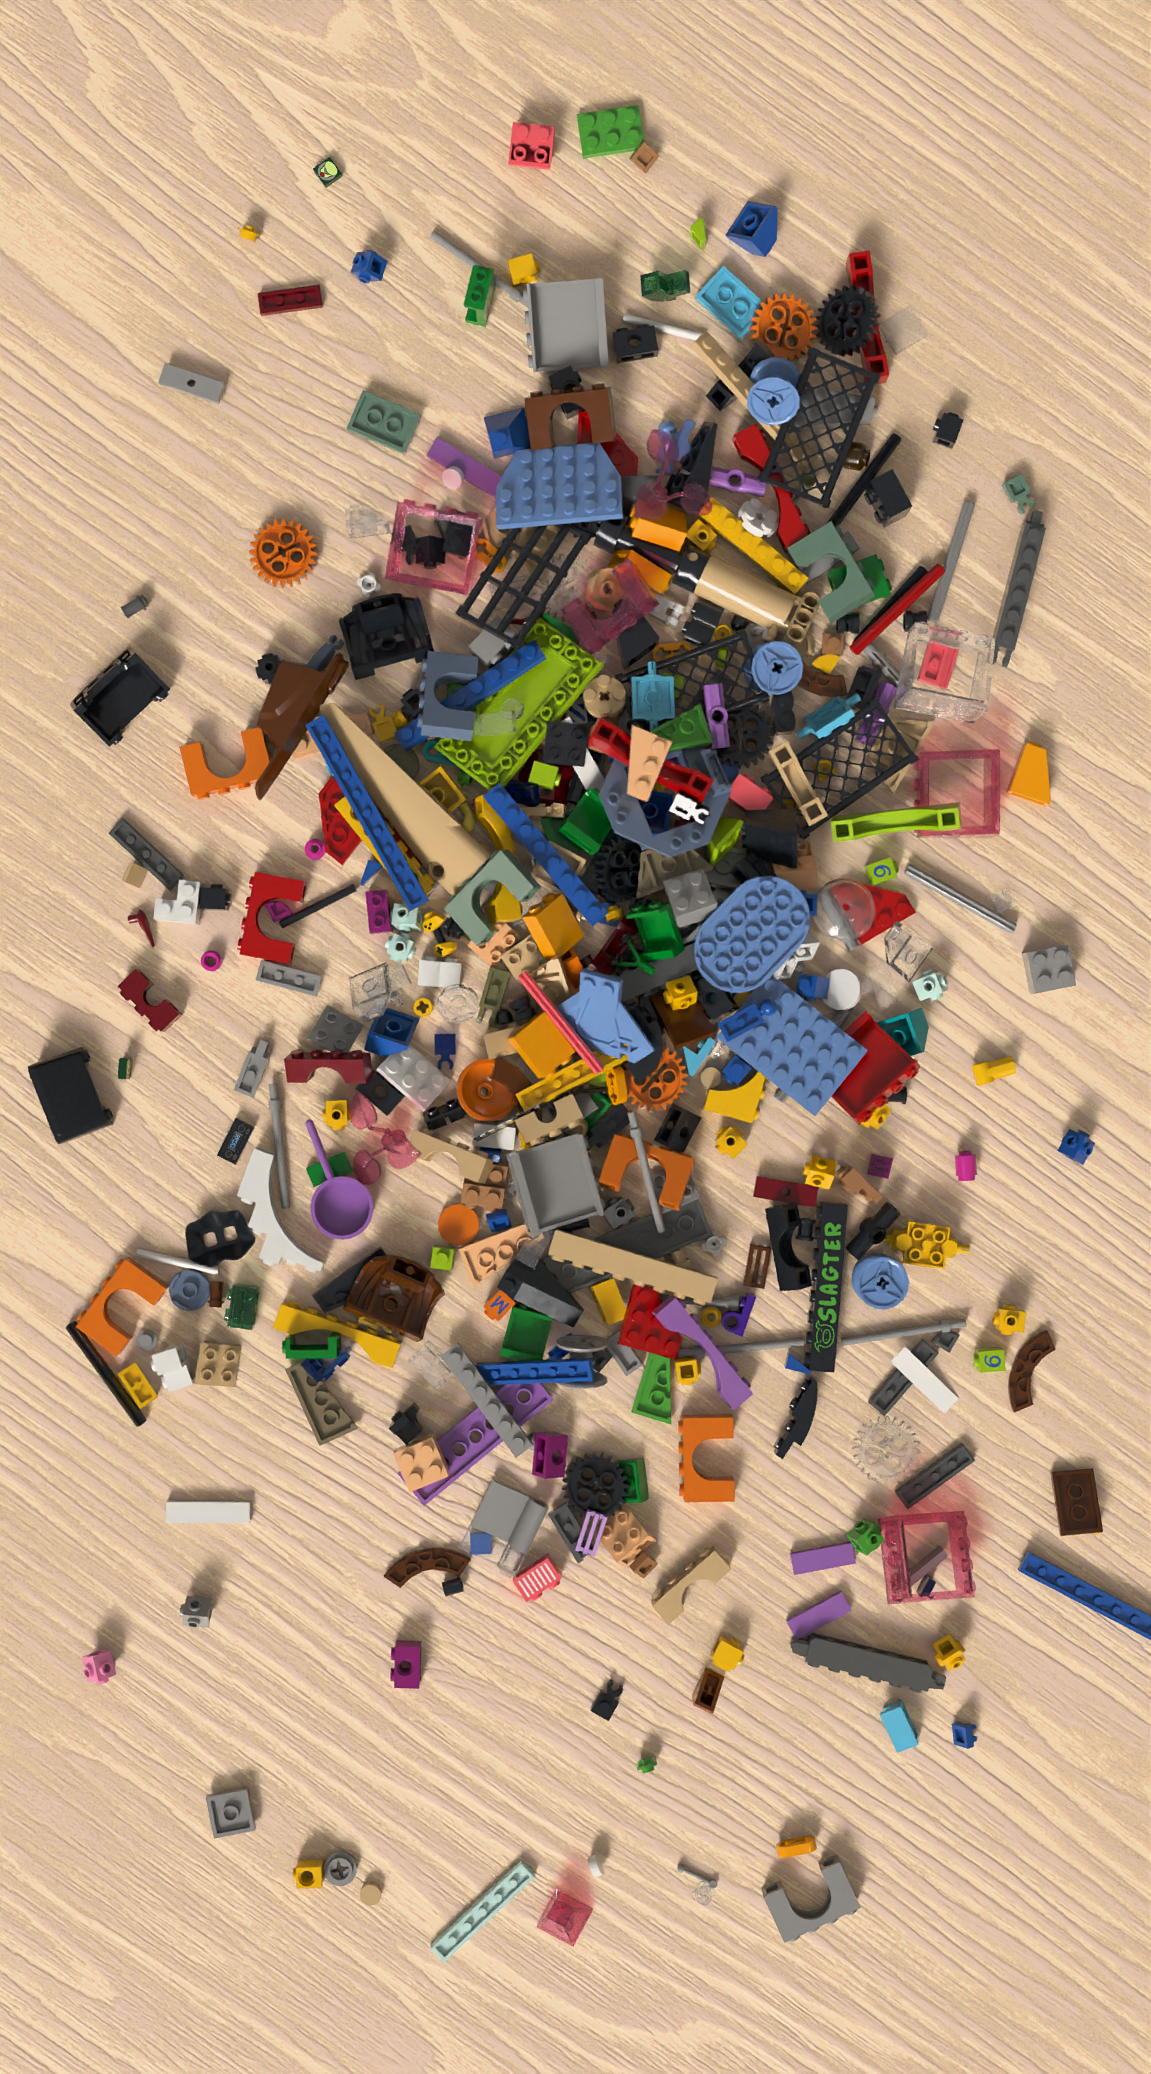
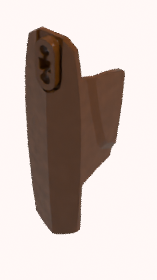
M336 654L324 672L282 661L279 664L257 722V726L265 732L264 738L277 749L270 763L255 783V794L258 800L261 801L296 750L307 732L305 725L315 719L320 710V705L324 704L328 695L334 692L345 674L349 662L344 660L342 654Z

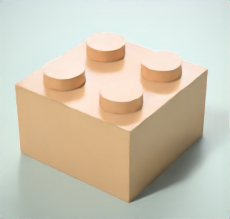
M434 1433L396 1448L393 1453L409 1493L449 1476L450 1470Z

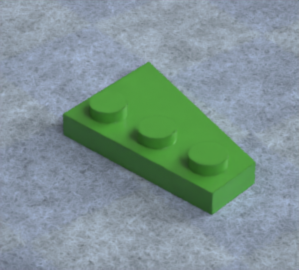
M701 704L650 731V733L672 742L668 752L709 746L713 742Z
M649 1352L631 1410L632 1413L671 1424L669 1357Z

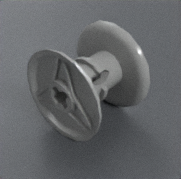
M569 1335L556 1340L557 1346L561 1349L572 1351L570 1359L592 1358L593 1352L603 1350L608 1346V1340L593 1335ZM595 1372L596 1378L593 1381L557 1383L565 1387L587 1389L603 1386L608 1383V1380L602 1373Z

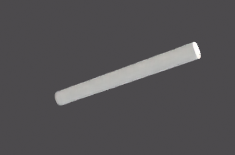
M625 313L623 317V322L636 326L642 324L654 325L656 331L691 340H696L703 334Z
M138 1249L136 1257L216 1275L219 1274L220 1270L219 1266L204 1267L187 1259Z

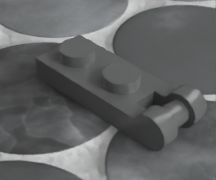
M565 1502L550 1511L548 1515L577 1563H580L589 1554L575 1551L582 1527ZM586 1534L584 1535V1538H583V1541H582V1543H583L584 1546H585L586 1541H587V1538H588V1537L586 1536ZM590 1543V1549H593L592 1543Z

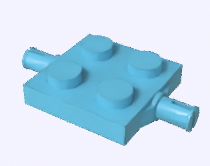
M656 662L647 663L648 675L631 677L632 720L649 722L650 731L658 727L659 721L675 719L674 676L663 677L657 675Z
M856 693L847 700L837 696L803 718L806 726L796 732L799 739L801 740L810 733L815 734L820 739L830 735L840 725L847 724L855 716L851 706L861 701L859 695Z

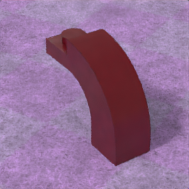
M626 915L623 917L588 966V970L605 975L610 974L613 957L616 958L617 953H620L622 957L623 952L628 948L627 944L618 948L617 945L621 943L620 939L624 934L631 933L633 936L639 933L634 918L627 919Z

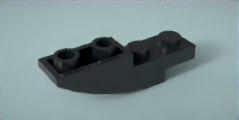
M812 1376L809 1380L805 1379L800 1387L801 1393L798 1398L794 1397L790 1402L789 1413L795 1418L788 1421L784 1429L786 1430L782 1438L779 1437L773 1446L775 1448V1455L781 1459L785 1457L793 1442L800 1446L803 1444L812 1425L817 1404V1381Z

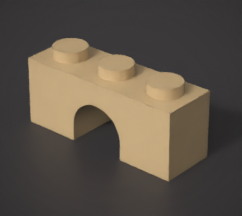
M573 1094L553 1102L557 1116L550 1123L539 1121L535 1112L515 1120L526 1145L535 1146L543 1142L542 1138L548 1135L552 1138L561 1134V1129L569 1126L572 1129L581 1124L580 1121L583 1120V1115Z

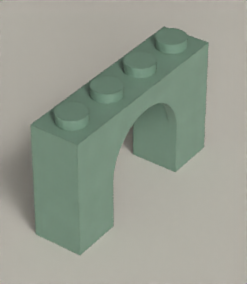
M831 521L787 549L800 571L825 557H835L846 564L847 575L842 585L818 600L830 623H833L874 598L872 590L875 589V586L870 578H864L862 572L865 570L859 560L854 561L851 556L855 554L849 543L844 544L841 539L844 537L843 532L838 525L834 527Z
M509 850L495 851L490 856L491 860L476 871L477 875L473 879H469L462 885L463 889L458 894H454L449 898V904L444 908L476 946L485 945L499 931L486 917L480 906L481 892L489 882L493 880L501 882L519 902H527L541 888L538 882Z

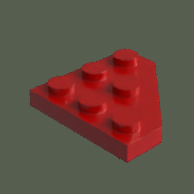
M579 411L576 444L593 443L589 415L587 412ZM617 432V438L614 441L600 442L621 477L637 476L638 456L630 450Z
M331 777L318 793L325 852L341 865H344L362 840L334 806L345 795L337 781Z
M850 880L831 890L835 902L848 924L851 925V929L861 945L916 913L905 894Z
M633 1284L617 1344L677 1359L682 1338L679 1332L664 1328L652 1313L662 1303L658 1292L653 1290V1287H642Z

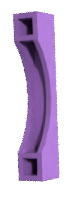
M670 1295L652 1313L664 1328L691 1337L704 1349L714 1368L716 1392L730 1408L736 1410L753 1395L749 1389L751 1384L745 1377L740 1378L736 1373L738 1368L732 1361L727 1362L723 1357L726 1354L719 1345L714 1346L711 1342L713 1338L706 1329L701 1330L698 1326L700 1322L693 1313L688 1314L685 1310L687 1306L681 1298L676 1299Z

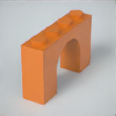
M259 727L241 731L246 752V762L243 769L237 775L230 778H220L211 772L204 746L201 742L180 746L191 796L198 798V800L210 798V794L218 792V795L230 793V789L238 788L239 790L251 788L250 784L258 781L271 761L267 740L264 738L265 732Z
M614 1134L599 1178V1185L601 1187L620 1192L627 1169L632 1163L639 1160L635 1141L630 1136ZM643 1140L647 1158L658 1162L666 1172V1180L659 1198V1205L679 1211L695 1165V1159H692V1156L687 1153L680 1152V1154H676L667 1147L660 1146V1148L652 1146L650 1142Z
M130 1257L125 1260L121 1259L114 1267V1270H116L115 1274L112 1277L108 1276L102 1284L104 1289L100 1294L96 1293L89 1302L91 1306L88 1311L83 1310L77 1318L79 1323L76 1328L116 1357L122 1353L132 1339V1336L117 1326L109 1317L108 1302L112 1294L117 1290H131L154 1306L169 1288V1285Z
M732 1414L682 1415V1421H678V1433H682V1442H678L679 1454H683V1462L679 1463V1475H683V1483H679V1496H683L684 1502H735L733 1476H705L699 1473L692 1464L693 1452L701 1442L708 1439L734 1438Z

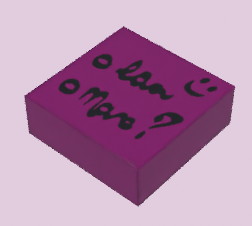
M871 1154L867 1174L889 1179L893 1158Z

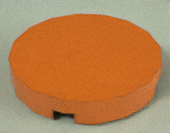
M453 1204L445 1208L438 1220V1231L441 1237L446 1242L456 1246L471 1242L477 1235L480 1227L476 1212L473 1209L466 1208L464 1204Z

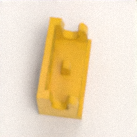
M608 1278L589 1286L604 1325L609 1326L624 1319L626 1307L614 1278Z
M136 1362L118 1373V1376L140 1409L158 1398Z

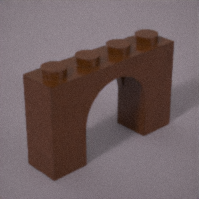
M604 383L594 384L592 389L576 386L571 387V391L563 392V388L550 390V394L534 391L530 392V396L524 398L531 450L547 449L555 446L553 414L560 404L566 402L576 403L582 406L588 413L593 443L614 441L617 438L611 386L605 387Z

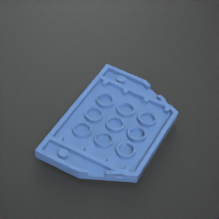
M600 443L555 446L538 450H516L496 487L497 530L623 518L622 479Z

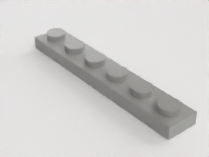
M457 1343L441 1355L442 1359L513 1455L517 1458L532 1447V1441L460 1344Z

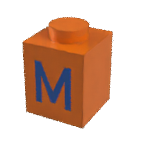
M498 1289L484 1304L483 1307L486 1309L484 1313L491 1320L497 1319L499 1321L516 1304V1300Z

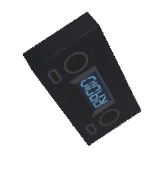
M235 1118L217 1156L236 1165L255 1127Z

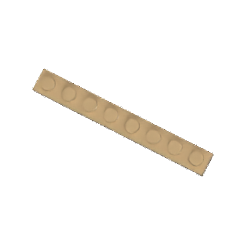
M706 330L691 344V347L748 409L747 396L754 383ZM759 422L775 440L781 424L767 425ZM795 433L786 434L784 442L788 447L799 444ZM807 443L804 444L807 455L815 453ZM801 447L790 450L794 461H799L805 457ZM818 455L810 458L811 465L819 458ZM807 461L797 463L803 472L809 469Z

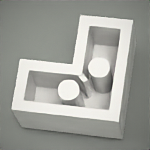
M179 880L177 900L156 898L153 919L200 925V888H204V883Z
M808 932L802 945L773 974L774 979L791 978L798 961L813 959L820 941Z
M183 1342L160 1349L152 1355L150 1360L154 1372L157 1371L158 1376L163 1374L161 1381L164 1388L168 1389V1392L194 1384L195 1376Z

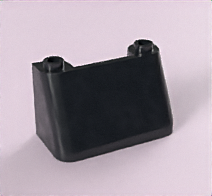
M129 647L72 700L70 705L73 711L110 747L112 744L116 745L122 740L124 727L152 701L162 702L169 695L168 691L170 688Z
M83 1047L28 1066L30 1078L54 1139L58 1144L73 1141L113 1125L111 1121L114 1119L110 1108L106 1109L105 1106L101 1105L87 1069L91 1058L88 1051L84 1050Z

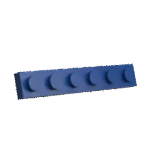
M592 1358L484 1362L475 1365L489 1385L593 1381L596 1378Z

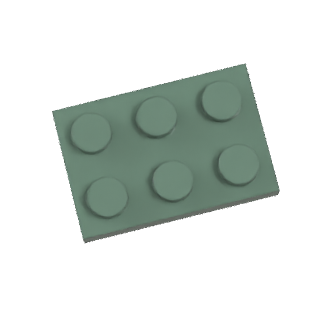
M363 390L346 429L349 432L405 455L421 415Z

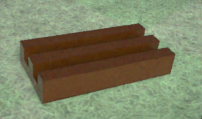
M749 1245L744 1286L765 1288L771 1247ZM754 1249H756L757 1254L755 1260L752 1282H749ZM765 1251L761 1282L759 1284L757 1283L761 1252Z

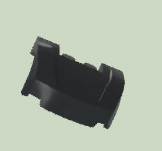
M401 593L376 596L354 605L352 612L339 619L355 680L376 675L374 670L376 668L412 658L415 659L416 664L420 663L423 659H427L428 651H434L421 601L418 597H403Z

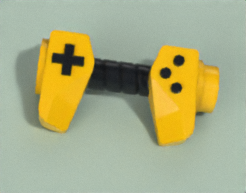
M435 911L425 914L423 916L425 922L422 923L425 932L433 931L438 942L433 949L436 957L441 956V958H444L454 953V950L457 948L456 942H446L440 929V925L445 920L442 914L437 915Z

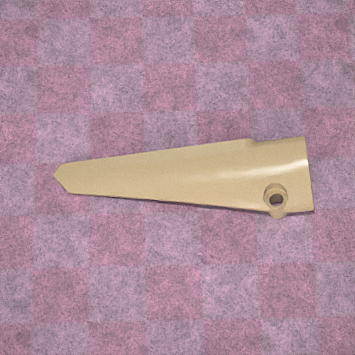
M335 703L320 705L319 717L325 715L373 801L428 870L429 876L433 880L438 881L452 896L458 894L463 889L462 885L469 879H473L477 875L476 871L491 860L490 856L494 852L482 841H476L462 828L461 822L423 785L416 783ZM438 865L444 869L443 876H439L436 873Z

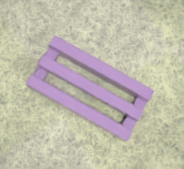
M587 1510L575 1551H582L584 1554L588 1553L595 1557L608 1515ZM590 1516H594L585 1547L581 1546ZM601 1518L602 1521L594 1542L593 1549H590L589 1546L598 1519Z

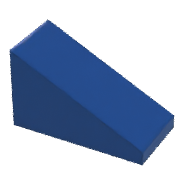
M368 860L360 885L364 886L383 868L382 864Z
M787 1352L785 1369L811 1375V1371Z

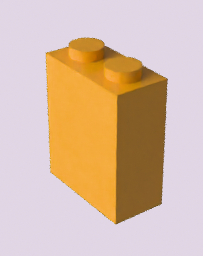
M638 498L636 505H632L629 513L631 517L629 527L632 528V536L680 551L687 535L686 513Z
M551 892L544 895L542 901L531 906L528 909L529 912L523 916L544 959H551L558 954L561 957L584 937L563 893L553 894Z
M546 1012L538 1013L508 1038L509 1042L538 1079L545 1077L548 1079L557 1072L555 1068L560 1064L562 1066L567 1064L572 1059L571 1055L576 1052Z

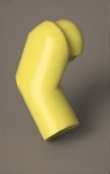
M468 802L459 806V809L465 816L461 827L469 833L474 830L477 817Z

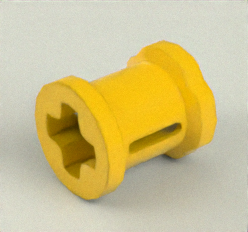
M420 998L415 1001L413 1009L418 1016L427 1017L433 1011V1004L426 998ZM423 1001L424 1004L429 1005V1008L426 1009V1013H423V1011L418 1010V1007L421 1006V1002Z

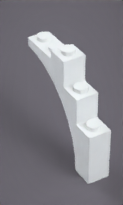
M254 1148L237 1196L241 1197V1201L250 1205H253V1202L256 1203L248 1227L253 1228L252 1232L263 1236L264 1233L267 1234L259 1258L263 1259L264 1264L270 1266L279 1265L282 1259L285 1258V1262L297 1266L299 1263L304 1265L307 1271L317 1273L318 1270L321 1272L326 1261L311 1255L299 1246L287 1233L278 1217L272 1194V1170L276 1154L260 1148Z

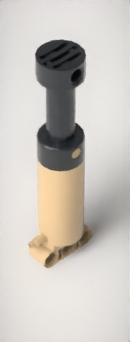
M623 513V518L602 521L594 540V546L611 554L615 552L617 547L622 550H633L658 567L674 574L673 584L769 629L766 637L767 643H771L776 634L783 636L782 642L790 644L796 650L800 647L820 605L818 602L820 597L816 593L807 592L800 598L692 545H689L685 551H676L633 537L632 528L628 525L630 516Z

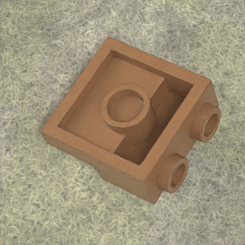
M493 1162L485 1184L477 1183L464 1177L461 1203L470 1209H476L477 1206H484L487 1211L491 1212L502 1209L509 1164Z
M849 1165L847 1167L842 1166L835 1173L840 1180L838 1184L844 1191L855 1194L859 1193L869 1203L871 1201L878 1203L883 1198L854 1167Z

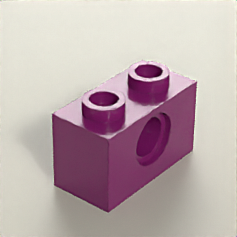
M388 890L365 891L369 933L372 935L393 933L392 922H390Z
M555 1431L535 1433L532 1475L544 1479L565 1477L568 1435Z
M397 1640L395 1647H391V1660H395V1666L391 1668L390 1681H394V1688H420L422 1641ZM402 1661H409L411 1667L403 1668L400 1663Z

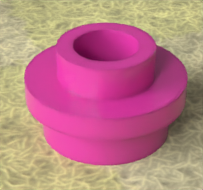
M319 839L309 840L305 845L306 855L313 860L322 858L325 855V844ZM314 845H317L319 847V850L316 853H313L311 851V848Z
M207 951L201 957V965L207 971H216L222 964V958L216 951ZM210 957L215 958V963L213 965H210L208 963V959Z

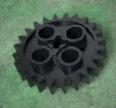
M844 285L842 291L837 288L835 289V296L830 293L828 294V302L822 301L825 307L824 309L818 308V311L822 314L815 317L820 321V324H817L815 327H818V330H820L816 336L822 338L819 343L825 346V350L845 357V355L852 356L853 351L858 354L860 353V347L867 349V340L873 342L871 334L878 333L874 330V326L880 325L875 320L881 314L875 312L879 305L874 303L876 299L870 296V292L864 291L859 286L857 288L854 285H850L848 288ZM842 306L841 312L838 313L839 308ZM861 307L860 313L857 315V310ZM857 329L855 336H853V332Z
M758 705L754 709L748 706L728 714L727 721L731 720L736 725L734 728H728L729 741L734 742L735 747L732 749L727 747L711 749V751H717L718 758H723L722 764L729 761V765L732 767L734 763H737V767L740 769L744 763L746 768H749L750 762L756 766L758 763L757 758L763 761L765 758L763 753L769 754L768 747H772L774 743L769 740L775 736L774 733H770L774 725H767L771 718L764 719L766 711L759 713ZM721 717L715 718L713 720L715 722H718L721 719ZM739 717L743 718L742 735H744L741 753L738 752ZM753 721L757 727L749 729L746 726V722ZM751 741L755 743L756 748L748 749L745 743Z
M612 835L611 839H606V845H601L603 852H597L600 859L595 860V863L598 864V868L594 869V872H598L595 880L600 881L597 888H603L601 894L606 895V899H610L612 902L626 903V901H632V897H637L640 856L643 851L640 844L620 835ZM634 866L633 869L610 870L611 867Z
M593 1452L591 1458L585 1453L584 1460L578 1456L576 1458L577 1464L570 1463L572 1470L566 1469L565 1473L569 1477H563L562 1481L567 1484L562 1486V1490L568 1491L564 1494L563 1498H570L567 1506L574 1505L573 1513L580 1510V1517H582L589 1509L605 1515L610 1513L612 1516H615V1508L621 1511L622 1506L620 1503L626 1504L627 1501L623 1496H629V1491L624 1488H628L630 1483L624 1482L628 1478V1474H622L625 1469L624 1466L617 1467L619 1460L612 1463V1455L605 1459L604 1452L601 1453L600 1457H597L596 1453ZM584 1470H590L593 1473V1476L591 1478H586L583 1476L582 1472ZM609 1474L614 1480L610 1483L605 1482L603 1476ZM594 1483H598L597 1490L593 1489ZM580 1490H585L588 1492L589 1496L587 1498H581L578 1492ZM600 1495H607L610 1500L603 1503L598 1497Z

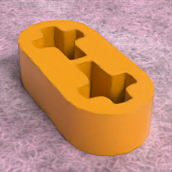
M483 538L474 541L472 546L473 554L486 567L492 560L491 557H494L498 550L488 540ZM485 544V549L489 554L486 555L482 551L478 553L477 546H483ZM505 556L501 560L502 566H497L494 573H501L505 570L507 565Z
M686 642L659 644L654 647L652 658L655 662L661 661L660 657L656 656L659 653V649H663L664 653H671V655H665L664 659L678 655L673 654V652L679 651L680 647L688 651L692 649Z
M617 1065L605 1072L608 1096L614 1105L625 1103L628 1098L624 1070L620 1065Z
M814 1836L787 1839L776 1844L778 1856L781 1858L807 1854L817 1849Z

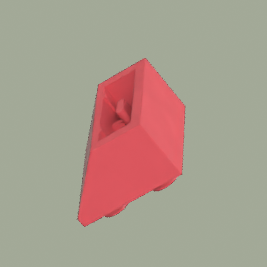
M513 122L508 165L550 170L553 158L555 126Z

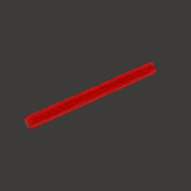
M936 564L850 645L851 652L859 655L945 573L943 566Z

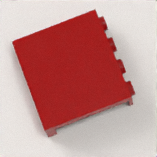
M867 1011L861 1014L844 1032L868 1051L831 1096L859 1125L862 1122L868 1121L873 1115L872 1112L878 1107H883L887 1103L888 1097L893 1093L899 1092L904 1085L903 1083L909 1078L915 1077L920 1068L918 1061L914 1060L873 1020Z

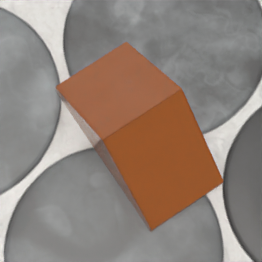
M705 1668L692 1694L693 1705L713 1714L724 1676Z

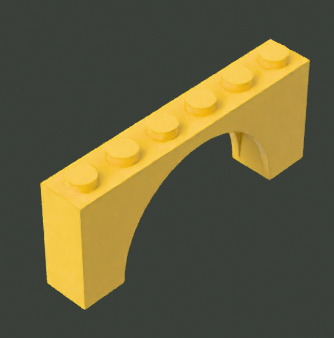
M750 991L735 993L734 1000L738 1007L751 994ZM756 1071L750 1080L737 1088L723 1091L708 1089L703 1109L753 1123V1120H757L760 1108L757 1105L759 1099L763 1100L766 1088L763 1087V1084L767 1078Z

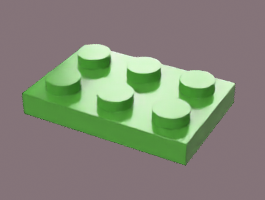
M639 105L577 114L583 159L635 151L640 143L644 142Z

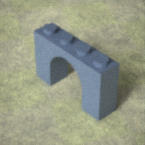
M428 651L427 659L422 660L421 671L425 672V677H421L420 690H424V695H420L419 708H422V714H418L417 727H421V735L471 741L474 731L475 712L444 707L436 699L434 691L444 684L467 685L476 679L478 657Z

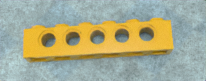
M343 797L334 806L385 868L361 823L355 817V813L346 797ZM386 824L391 834L394 835L395 832L388 824ZM401 840L399 842L396 841L413 873L417 874L418 881L427 896L435 889L432 886L435 882L427 873L423 875L419 870L421 865L415 857L410 858L407 855L406 851H408V848Z

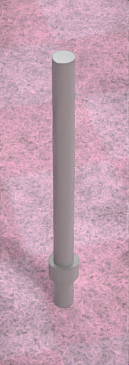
M435 230L431 233V239L471 268L473 265L483 266ZM494 274L495 285L509 294V298L516 303L520 302L528 308V302H524L523 291L517 287H512Z
M277 1083L269 1084L270 1101L268 1103L269 1109L272 1111L282 1209L290 1208L280 1116V1108L282 1106L281 1099L279 1100Z
M633 1110L627 1112L631 1125L629 1130L631 1138H634L657 1232L661 1233L666 1230L642 1135H644L642 1126H639L636 1111Z
M945 1319L940 1320V1323L841 1338L842 1346L937 1331L944 1333L950 1332V1329L967 1327L965 1319L953 1321Z
M803 1338L723 1345L720 1347L727 1354L804 1346ZM695 1346L692 1349H682L678 1353L679 1358L696 1357L698 1359L707 1356L701 1346Z

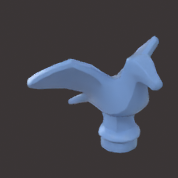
M686 419L681 430L678 432L671 421L664 422L658 426V435L663 438V444L659 451L662 467L656 469L657 474L671 475L674 472V461L680 462L682 457L690 453L691 447L688 443V438L696 425L694 421Z

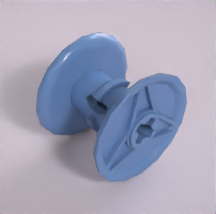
M771 357L762 360L754 367L750 375V380L754 385L747 396V407L757 421L767 425H780L788 422L796 415L800 400L796 386L801 374L791 361L781 357Z
M774 641L756 645L751 649L754 655L752 667L749 659L744 665V670L753 674L754 681L751 689L761 693L760 687L768 695H780L791 691L797 686L802 677L803 663L801 655L795 647L786 642ZM744 674L745 681L750 685L751 676Z
M873 1253L864 1256L856 1263L852 1271L851 1283L854 1292L867 1305L875 1309L886 1310L897 1306L904 1300L908 1292L909 1278L906 1270L899 1262L885 1254Z

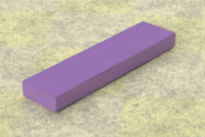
M437 437L426 456L446 469L451 466L458 467L464 474V480L496 499V487L502 476Z

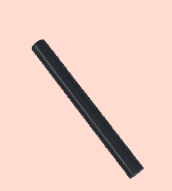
M351 884L280 920L279 923L283 929L356 892L357 889L354 884Z

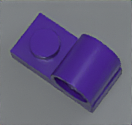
M746 1292L745 1296H741L738 1308H741L740 1312L726 1310L722 1314L721 1323L725 1330L743 1337L756 1299L754 1294ZM735 1316L737 1318L736 1324L733 1326L727 1325V1317Z

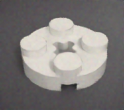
M751 498L750 501L744 502L738 510L737 515L738 518L741 516L743 519V527L755 536L762 537L763 535H768L767 538L771 537L778 527V514L774 510H769L762 505L756 498Z

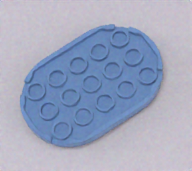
M757 877L740 885L703 923L697 933L694 947L695 961L703 977L716 988L732 993L751 991L764 984L797 951L807 936L810 926V912L802 893L793 884L778 877Z

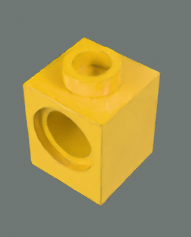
M532 253L507 260L513 287L538 281L537 273L540 272L538 260H533Z
M324 1859L298 1860L296 1868H293V1881H296L297 1889L322 1888L324 1882ZM310 1871L313 1876L307 1877L303 1872Z

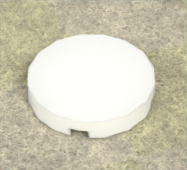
M835 969L825 976V978L830 979L827 999H823L827 1006L843 1011L854 1007L859 1002L862 984L855 973L846 969Z

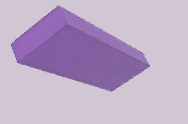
M851 1541L790 1553L794 1575L856 1564Z
M839 1591L790 1617L786 1621L794 1637L798 1640L852 1610L842 1591Z

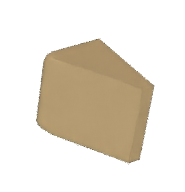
M129 862L122 881L140 888L148 870Z

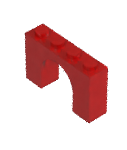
M258 872L251 876L249 881V888L252 889L251 895L247 897L245 909H248L247 917H243L241 929L244 930L243 938H239L237 950H240V955L292 964L295 944L270 939L265 936L259 927L258 916L265 903L274 899L303 903L307 882Z

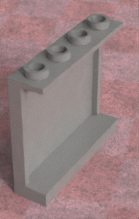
M603 278L527 284V289H523L524 302H528L529 311H525V323L530 324V333H526L527 346H531L532 355H528L529 368H533V372L562 370L570 365L572 369L609 367Z
M571 1134L506 1154L529 1236L536 1237L541 1235L542 1232L592 1216L604 1215L605 1203L603 1198L599 1197L597 1190L600 1188L599 1181L593 1175L594 1163L592 1158L588 1157L586 1150L589 1148L588 1141L582 1134Z

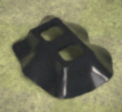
M211 1210L195 1222L189 1223L185 1229L188 1258L191 1262L204 1267H215L224 1260L241 1259L255 1243V1236L250 1231L243 1214L239 1210L228 1212ZM233 1226L236 1230L237 1239L227 1241L223 1230ZM213 1232L215 1233L217 1244L207 1247L203 1236Z

